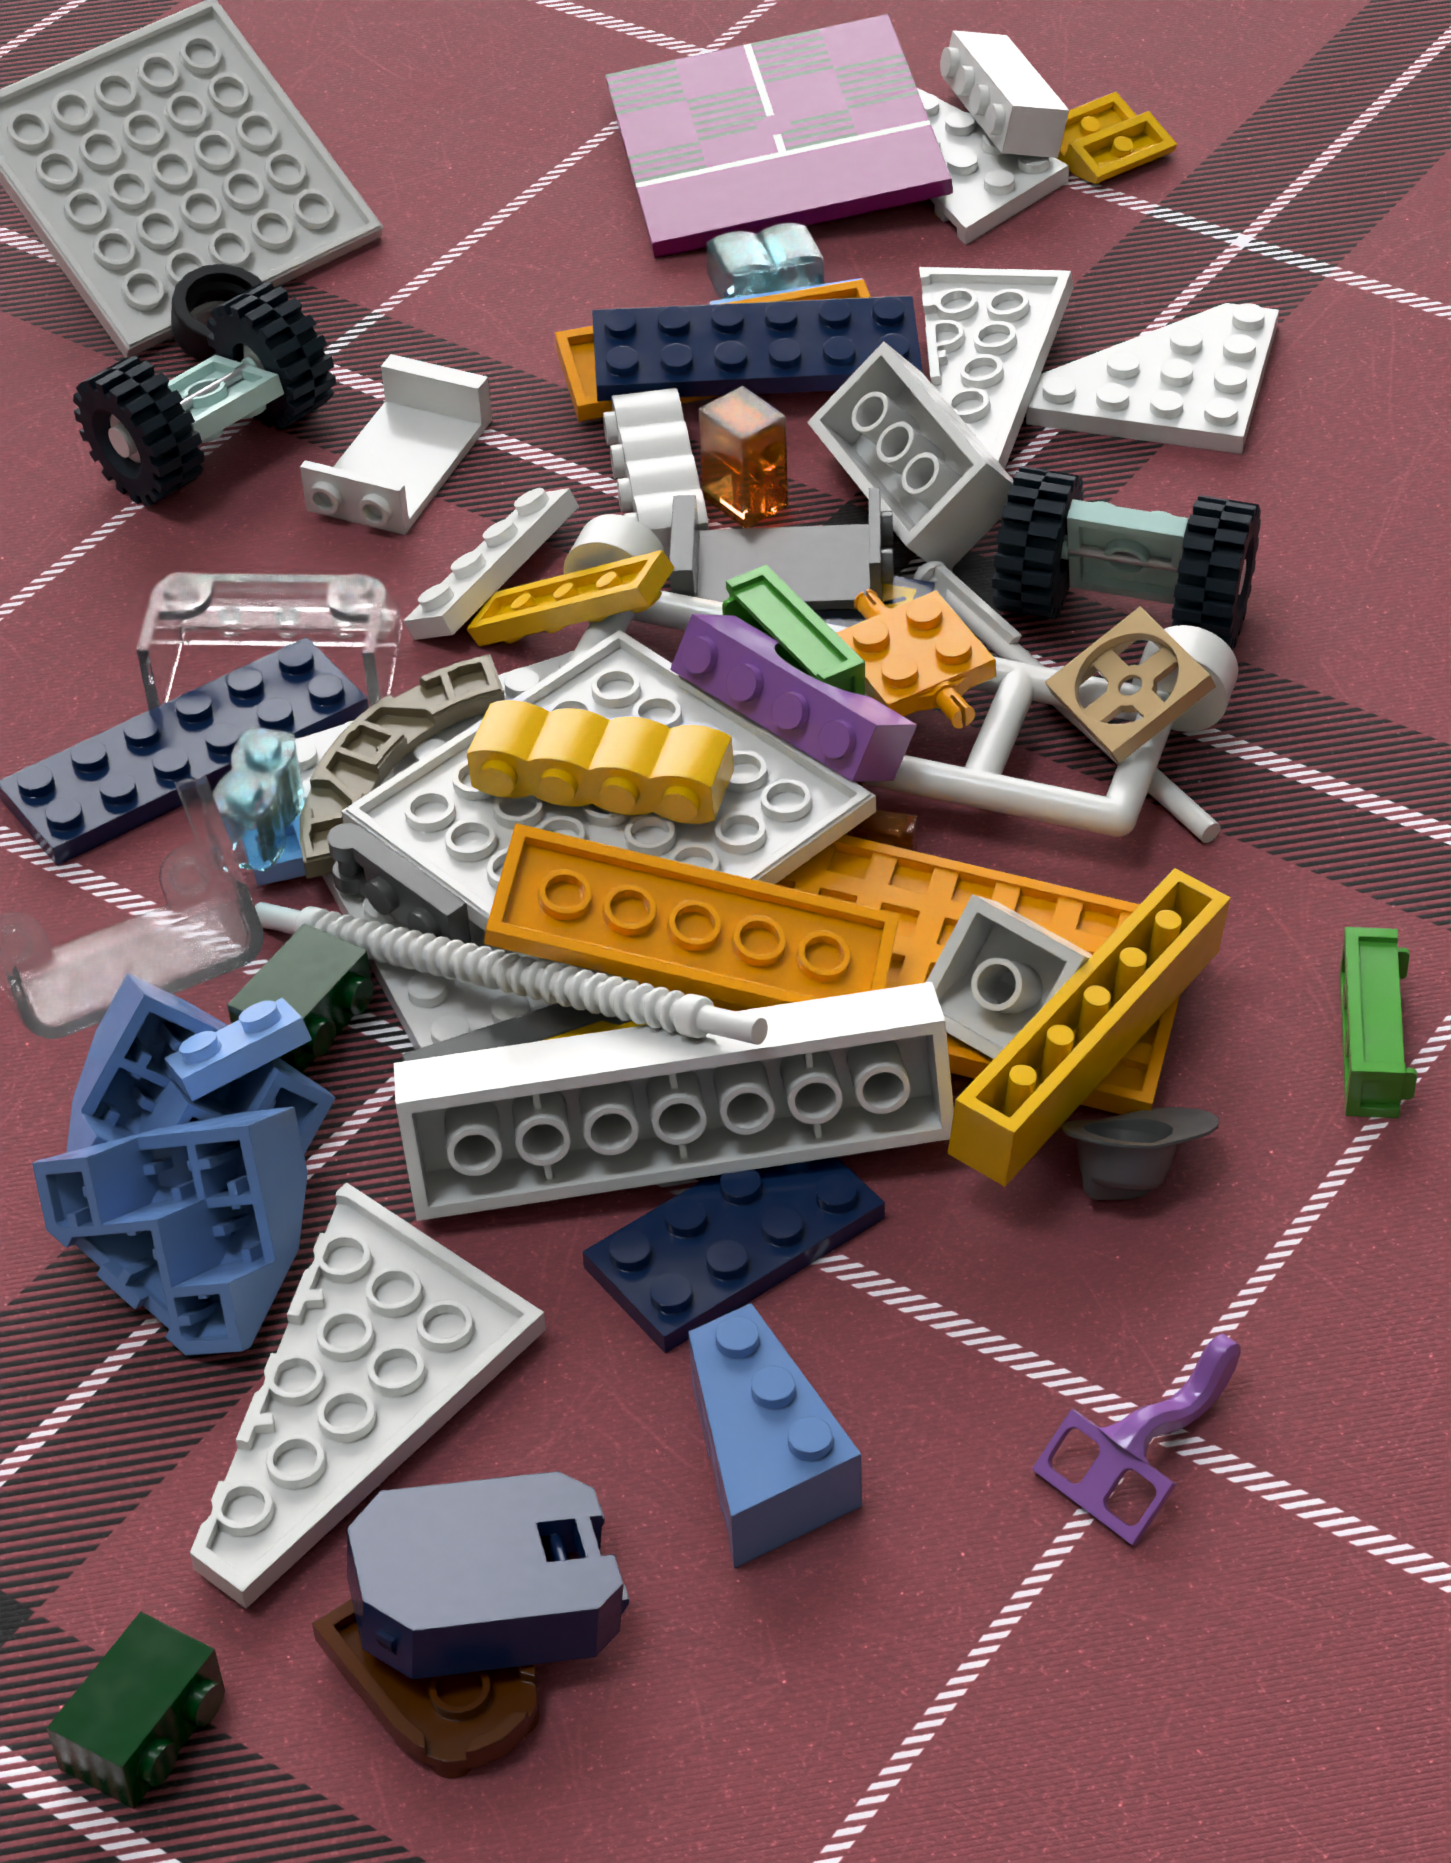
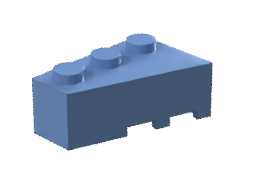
M753 1304L745 1305L689 1331L692 1387L708 1456L711 1459L718 1501L725 1520L734 1569L862 1507L860 1451Z

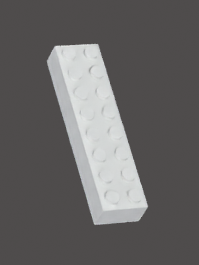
M927 982L736 1011L762 1017L767 1021V1036L763 1043L759 1045L709 1033L702 1038H692L681 1035L677 1031L667 1032L662 1027L651 1028L649 1025L394 1063L395 1104L416 1219L421 1221L950 1140L954 1106L946 1022L933 983Z

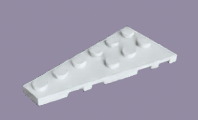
M917 88L951 175L953 186L952 194L931 198L930 200L935 204L934 213L943 222L950 220L957 227V237L964 245H967L1068 183V164L1052 157L1002 154L970 113L964 112L938 99L935 95Z
M919 267L931 383L1005 469L1073 291L1072 273L1065 270Z

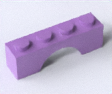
M691 615L670 670L852 782L894 781L917 724L872 697L839 689L801 672L784 661L776 653L778 641L736 616Z

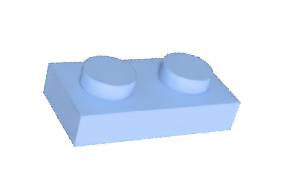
M281 998L275 1002L270 1000L262 1001L248 1007L240 1014L238 1021L216 1032L204 1031L189 1037L179 1046V1051L164 1059L174 1081L193 1102L312 1039L303 1018L284 998Z

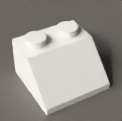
M972 894L926 983H933L945 1018L946 1032L994 1059L1092 954L999 902Z

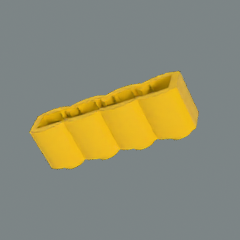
M515 700L497 701L489 705L467 751L471 786L486 794L503 798H522L533 795L542 801L567 807L594 804L601 809L623 815H644L654 812L663 818L686 824H703L715 820L734 772L732 736L711 727L680 725L669 728L651 719L630 716L609 720L597 713L574 708L557 709L549 712L537 705Z

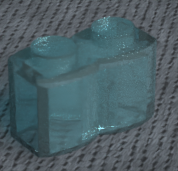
M783 223L768 227L758 234L736 231L719 235L708 241L707 275L720 300L824 284V257L806 226L797 223Z
M251 728L240 737L234 746L231 755L232 770L219 781L214 789L212 810L224 866L267 871L279 860L285 849L287 840L285 828L300 814L305 801V792L294 733Z

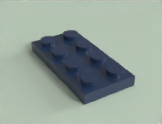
M838 1157L709 1176L582 1251L584 1269L664 1353H667L689 1339V1331L739 1309L885 1219V1202Z

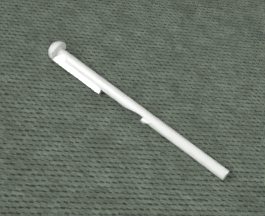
M930 561L917 569L913 579L934 582L935 588L933 591L936 590L974 635L999 658L1043 666L1018 643L1022 635L954 575L950 566L940 561ZM1052 705L1118 765L1114 758L1065 707ZM1156 768L1148 793L1203 843H1209L1214 840L1220 832L1221 826Z

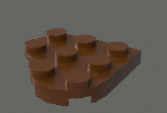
M352 1599L312 1623L315 1641L396 1743L419 1762L431 1765L433 1771L441 1777L448 1779L459 1778L467 1774L472 1768H478L506 1756L538 1724L537 1681L533 1665L410 1679L362 1649Z

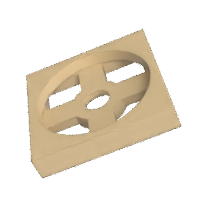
M1141 606L1045 681L1051 694L1118 764L1216 687L1210 674ZM1137 640L1152 641L1159 648L1156 653L1141 665L1128 666L1118 656ZM1178 667L1177 682L1172 693L1164 702L1157 695V683ZM1098 672L1108 682L1107 692L1084 709L1079 703V687ZM1132 678L1142 681V686L1137 693L1129 696L1120 693L1121 686L1125 681ZM1121 712H1138L1143 717L1129 723L1108 724L1109 721Z

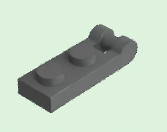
M344 823L333 827L329 831L327 839L330 856L336 860L332 870L335 887L338 891L351 895L362 894L377 912L382 915L389 914L410 931L418 930L423 934L431 933L436 937H447L451 941L461 940L465 944L471 943L467 903L361 826L353 823Z

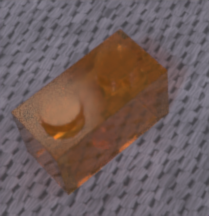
M744 386L699 408L704 499L743 528H749L787 507L786 416Z

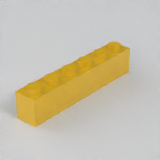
M1174 868L955 1099L948 1154L1005 1187L1219 953L1231 897Z

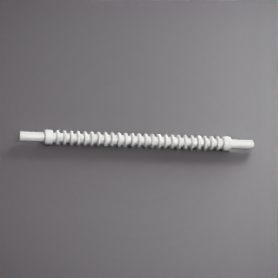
M259 902L252 911V921L256 926L293 935L305 923L367 950L368 960L375 959L379 963L388 962L392 966L402 965L405 969H416L422 973L430 972L434 976L443 975L447 979L457 978L464 983L472 982L476 986L485 985L489 989H500L504 993L514 992L518 996L528 995L534 1000L543 999L547 1003L557 1002L563 1007L572 1005L576 1010L587 1009L592 1014L602 1013L606 1017L617 1016L622 1021L632 1020L640 1025L647 1023L651 1028L662 1027L667 1032L677 1031L681 1035L692 1038H702L709 1033L759 1045L763 1043L768 1032V1023L764 1018L714 1007L713 1002L708 997L697 994L685 995L678 990L670 992L665 987L654 988L648 983L640 985L635 980L624 981L621 977L617 976L610 978L605 973L594 974L591 970L586 969L580 971L575 966L565 967L561 963L550 964L547 960L543 959L536 961L531 956L521 957L517 953L507 954L504 950L499 949L493 951L488 946L478 947L474 943L465 944L461 940L451 941L447 937H436L431 933L423 934L418 930L409 931L405 927L396 928L392 924L382 925L378 921L354 918L352 915L346 914L341 915L339 912H329L319 907L308 906L300 911L266 902Z

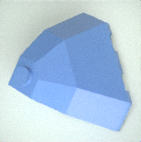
M127 973L96 1029L72 1100L66 1153L163 1127L240 1112L294 1107L305 1155L335 1097L278 1057L192 1102L174 1081L164 1058L179 1051V1046L189 1037L204 1031L216 1032L228 1025L191 1003Z
M294 1107L240 1112L163 1127L48 1157L32 1163L46 1230L66 1248L76 1245L100 1267L96 1275L133 1309L144 1306L169 1329L165 1337L185 1355L240 1352L252 1346L299 1250L308 1171Z

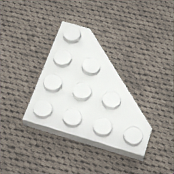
M1225 303L1044 372L1040 375L1027 409L1026 425L1242 454L1277 330L1279 310L1262 308L1250 303L1241 305Z

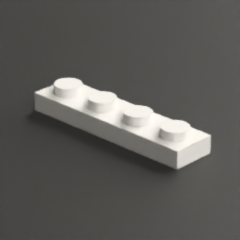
M536 488L520 496L514 503L516 509L505 520L490 526L483 533L484 541L474 551L461 556L451 565L452 573L442 583L432 586L419 596V605L403 620L413 640L454 635L579 508L570 489L545 492L543 488Z

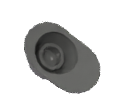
M1152 1108L1151 1110L1134 1111L1100 1120L1069 1121L1063 1123L1062 1132L1077 1139L1079 1169L1083 1178V1189L1087 1196L1094 1200H1131L1143 1197L1153 1189L1161 1187L1169 1174L1178 1144L1210 1135L1218 1129L1219 1118L1211 1112L1195 1108Z

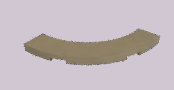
M490 654L461 661L426 674L419 678V686L404 692L396 698H393L390 694L385 696L359 715L336 738L324 753L311 776V789L305 806L301 809L300 846L306 879L333 873L332 867L336 860L330 856L327 835L333 827L344 824L341 812L343 809L379 787L391 770L421 743L452 725L486 713L491 703L505 700L504 690Z

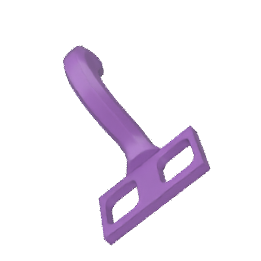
M1223 1333L1216 1336L1207 1344L1188 1381L1177 1393L1162 1402L1141 1407L1130 1413L1120 1422L1108 1427H1098L1078 1411L1071 1409L1032 1470L1131 1545L1136 1546L1177 1485L1149 1464L1146 1459L1149 1443L1153 1437L1169 1435L1189 1425L1213 1405L1227 1386L1236 1369L1241 1354L1240 1345ZM1073 1429L1081 1430L1097 1442L1100 1449L1098 1457L1085 1477L1076 1484L1057 1472L1052 1465L1054 1454L1068 1433ZM1129 1470H1135L1156 1488L1154 1500L1140 1521L1133 1526L1128 1525L1113 1514L1107 1504L1108 1498L1123 1475Z

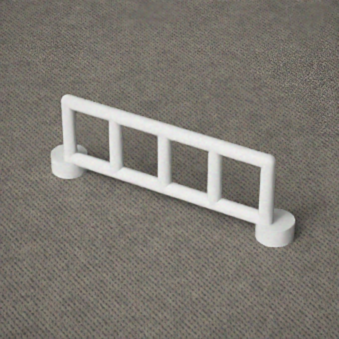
M616 514L601 515L590 520L582 529L565 559L564 574L663 550L665 553V550L658 537L639 521ZM661 590L662 594L659 600L645 611L633 613L630 610L609 615L600 622L590 623L568 663L618 630L625 633L632 620L685 631L692 614L722 615L723 602ZM826 623L835 632L848 628ZM1187 625L1172 626L1164 629L1210 674L1216 687L1118 764L1106 796L1002 775L1031 702L1064 706L1051 694L1045 684V681L1057 673L1059 669L994 657L997 677L970 688L995 693V697L965 767L904 755L894 781H865L856 783L1113 837H1122L1129 834L1136 825L1170 730L1184 732L1200 731L1216 724L1224 715L1238 677L1237 659L1227 643L1210 631ZM1148 641L1139 665L1159 650L1152 641ZM1178 667L1157 683V695L1164 702L1175 687L1178 678ZM1091 676L1080 685L1079 703L1084 709L1107 692L1108 682L1104 678ZM1133 678L1132 684L1124 682L1120 693L1126 696L1137 693L1142 686V681ZM1121 712L1114 718L1136 721L1143 717L1138 712Z

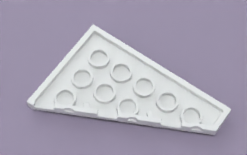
M345 1183L336 1192L337 1205L326 1232L320 1233L313 1249L314 1261L304 1271L287 1312L288 1325L277 1353L270 1354L265 1366L264 1385L259 1391L254 1393L237 1435L236 1443L238 1449L225 1481H219L211 1499L213 1506L211 1515L201 1524L190 1551L194 1570L244 1608H248L546 1330L545 1316L542 1310L348 1183Z

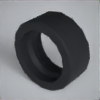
M226 264L205 265L187 273L176 284L171 302V327L175 341L186 354L201 362L212 357V355L216 354V351L208 346L207 336L212 332L205 324L197 321L191 315V312L194 308L206 302H227L259 283L261 285L264 283L251 272L241 267Z

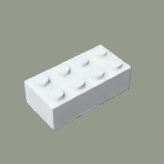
M884 341L807 422L868 499L869 488H880L881 511H892L893 531L906 547L926 562L940 561L952 569L995 525L1002 516L1004 505H1007V493L1010 485H1013V479L924 374Z

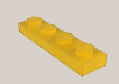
M659 550L497 591L485 602L468 626L467 631L480 647L501 641L513 643L526 635L543 631L551 634L560 631L568 625L584 621L589 623L600 622L609 615L630 610L633 613H639L647 610L659 600L662 594L660 589L675 567L664 551Z

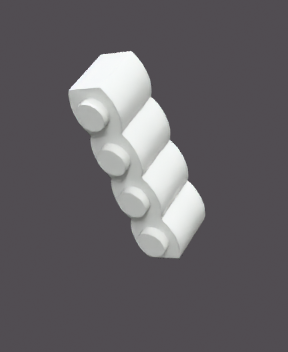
M677 388L611 396L612 411L603 412V424L606 444L610 445L614 479L622 478L617 479L621 513L631 511V513H625L624 516L637 520L648 527L658 537L664 547L666 556L670 559L673 496L696 495L699 530H709L705 501L699 484L697 468L691 451Z

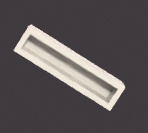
M953 30L949 47H945L941 55V75L1002 154L1058 158L1069 114V109L1007 35Z

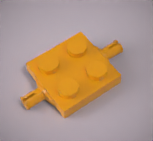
M867 589L866 596L863 592H860L854 600V607L866 620L836 633L865 661V693L903 717L916 711L938 708L951 721L953 727L957 729L963 728L962 721L965 726H968L975 718V710L969 706L962 695L971 687L997 677L996 661L992 654L936 590L893 609L887 608L875 591Z

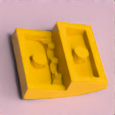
M1113 92L1069 110L1059 155L1056 159L1068 164L1069 171L1085 181L1097 184L1174 152L1177 143L1150 111L1136 115L1117 92Z

